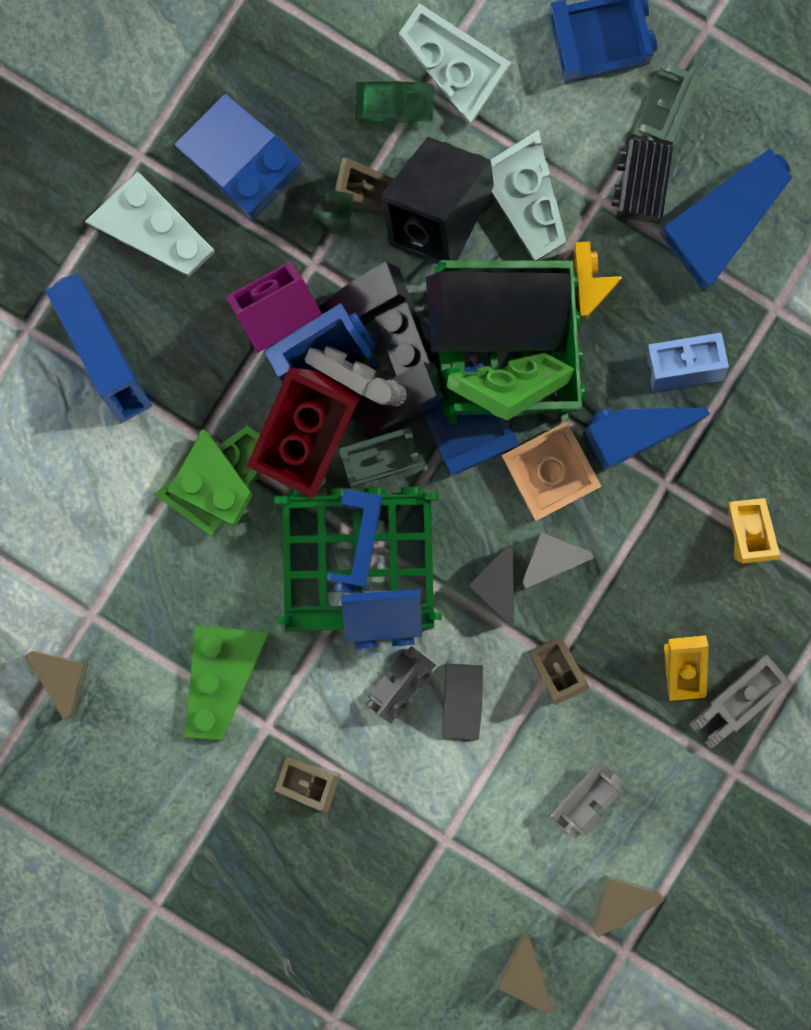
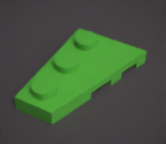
M195 626L185 737L213 740L224 739L270 632Z

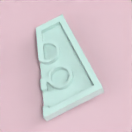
M420 3L399 32V38L469 126H471L510 68L511 62Z
M538 130L490 159L494 187L490 194L532 261H539L566 244L560 213L554 197L550 173Z
M136 172L85 221L87 225L147 254L154 260L187 277L191 276L215 253L214 249L139 172Z

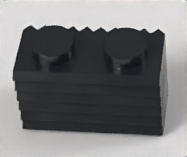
M630 139L626 149L620 148L616 170L623 171L621 185L614 184L611 206L617 207L616 217L656 224L661 222L674 146Z

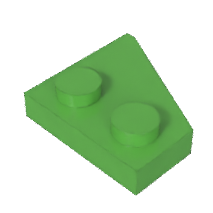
M203 429L169 490V493L234 527L237 526L253 496V493L240 478L228 458L215 443L213 437Z

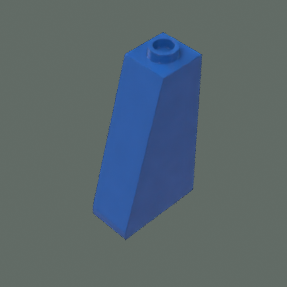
M768 149L667 224L660 233L661 237L703 292L715 282L792 179V176L789 174L791 169L787 161L780 154L775 155L771 149Z
M76 273L71 277H63L54 286L45 290L100 397L120 424L152 407L147 394L79 274Z

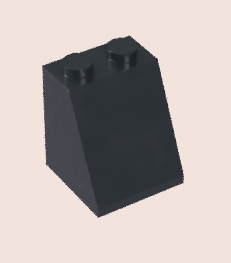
M427 137L381 194L389 245L437 265L440 260H458L494 187L491 160L480 154H474L455 147L448 142Z

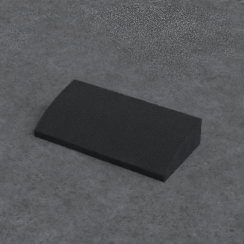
M440 271L426 277L431 352H561L564 350L570 316V273Z

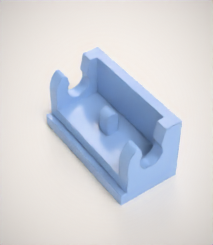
M722 333L648 344L647 366L651 368L650 384L652 392L725 380L729 365Z

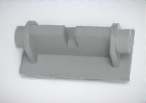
M599 761L585 775L584 779L569 796L560 803L551 817L575 839L580 834L584 836L585 832L600 817L593 810L595 805L598 803L606 810L617 796L623 792L621 788L625 782L602 761Z

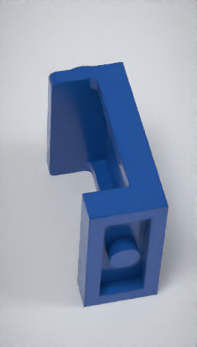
M566 0L551 2L549 18L564 82L567 83L650 64L653 52L657 51V40L654 30H648L645 20V17L649 16L647 0H588L570 5L566 4Z
M341 303L264 350L282 383L290 367L320 371L304 360L309 348L325 350V347L328 345L346 353L345 360L350 363L365 356L373 368L380 365L374 355L379 350L374 339L366 330L356 312L348 315Z
M473 362L465 363V372H476L477 368L484 367L482 363L474 366ZM442 404L422 413L450 477L507 453L519 445L507 421L493 414L457 415V423L448 424L446 416H443Z
M348 489L343 491L341 502L343 509L363 512L352 574L345 576L328 572L327 581L335 583V591L354 594L358 593V588H367L383 502L381 495Z

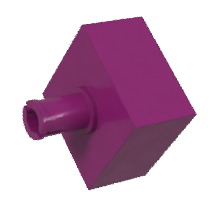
M291 262L280 266L226 296L257 353L284 339L322 315L304 279Z

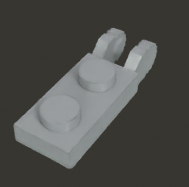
M327 345L325 350L309 348L304 360L314 368L357 393L377 402V404L392 406L404 404L408 396L406 395L407 391L397 381L374 377L376 372L374 369L359 362H355L353 365L345 360L347 354L335 347Z
M764 655L710 702L711 706L700 713L690 723V726L694 731L701 729L717 713L725 720L726 724L712 732L705 741L711 749L732 731L737 732L791 684V681L768 655Z

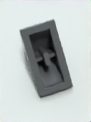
M505 548L467 586L504 623H514L513 548Z
M446 663L442 738L479 740L483 697V665Z

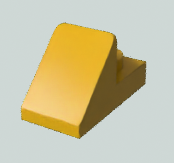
M590 241L575 242L572 249L574 271L578 276L576 306L580 312V321H585L622 279V276L593 278V274H598L597 251L591 252Z
M766 499L729 502L728 514L735 539L734 560L742 564L780 560V553Z
M706 635L668 639V643L664 644L669 701L706 698L709 648Z

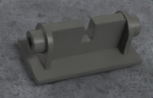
M412 646L407 651L403 649L388 669L398 679L393 684L383 676L371 693H369L368 697L370 700L366 705L380 717L392 723L395 718H399L405 713L409 706V700L416 690L428 683L436 664Z

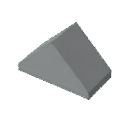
M541 532L521 580L523 590L593 559L591 551Z

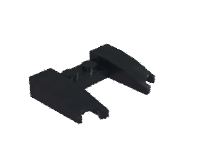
M384 262L347 284L318 306L320 312L324 314L341 303L348 315L356 312L363 325L376 319L396 373V377L391 380H395L400 385H403L407 391L406 395L408 396L401 406L381 405L365 396L361 397L351 421L355 418L366 428L363 434L366 439H372L448 401L399 267Z

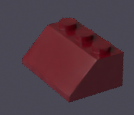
M290 367L246 467L314 498L324 481L362 395L321 371Z

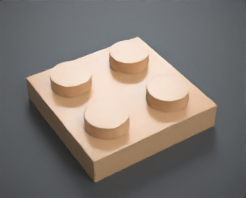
M567 421L501 455L535 522L602 487Z

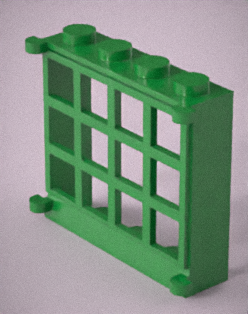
M440 260L438 266L434 267V274L440 271L570 273V316L564 350L554 352V358L575 368L572 381L556 390L557 402H537L519 414L557 413L559 421H568V413L582 409L585 387L583 382L580 381L579 366L582 363L583 352L578 344L577 329L580 326V312L576 308L575 303L578 276L573 271V261ZM439 352L440 377L448 397V401L442 403L443 416H446L447 423H457V415L492 414L476 403H467V398L447 388L450 374L460 372L464 377L476 375V372H465L464 352ZM488 352L489 367L493 370H498L497 352ZM521 352L522 358L531 356L530 352Z
M401 487V494H386V488H364V493L382 496V506H388L389 533L376 534L375 541H389L390 569H370L369 577L390 576V591H398V576H425L426 603L420 604L422 628H434V620H442V612H434L431 501L439 500L438 492L423 493V487ZM327 489V496H315L314 498L297 490H290V497H274V505L282 504L284 616L277 617V624H284L285 632L344 630L342 606H327L328 572L350 576L352 570H326V543L354 542L355 559L361 527V513L353 511V534L326 535L325 507H342L341 502L344 489ZM423 505L424 532L396 533V506ZM291 508H317L318 535L292 536ZM424 540L425 568L397 569V541ZM293 543H318L319 571L292 570ZM319 578L320 606L293 607V579ZM358 588V593H362V588Z

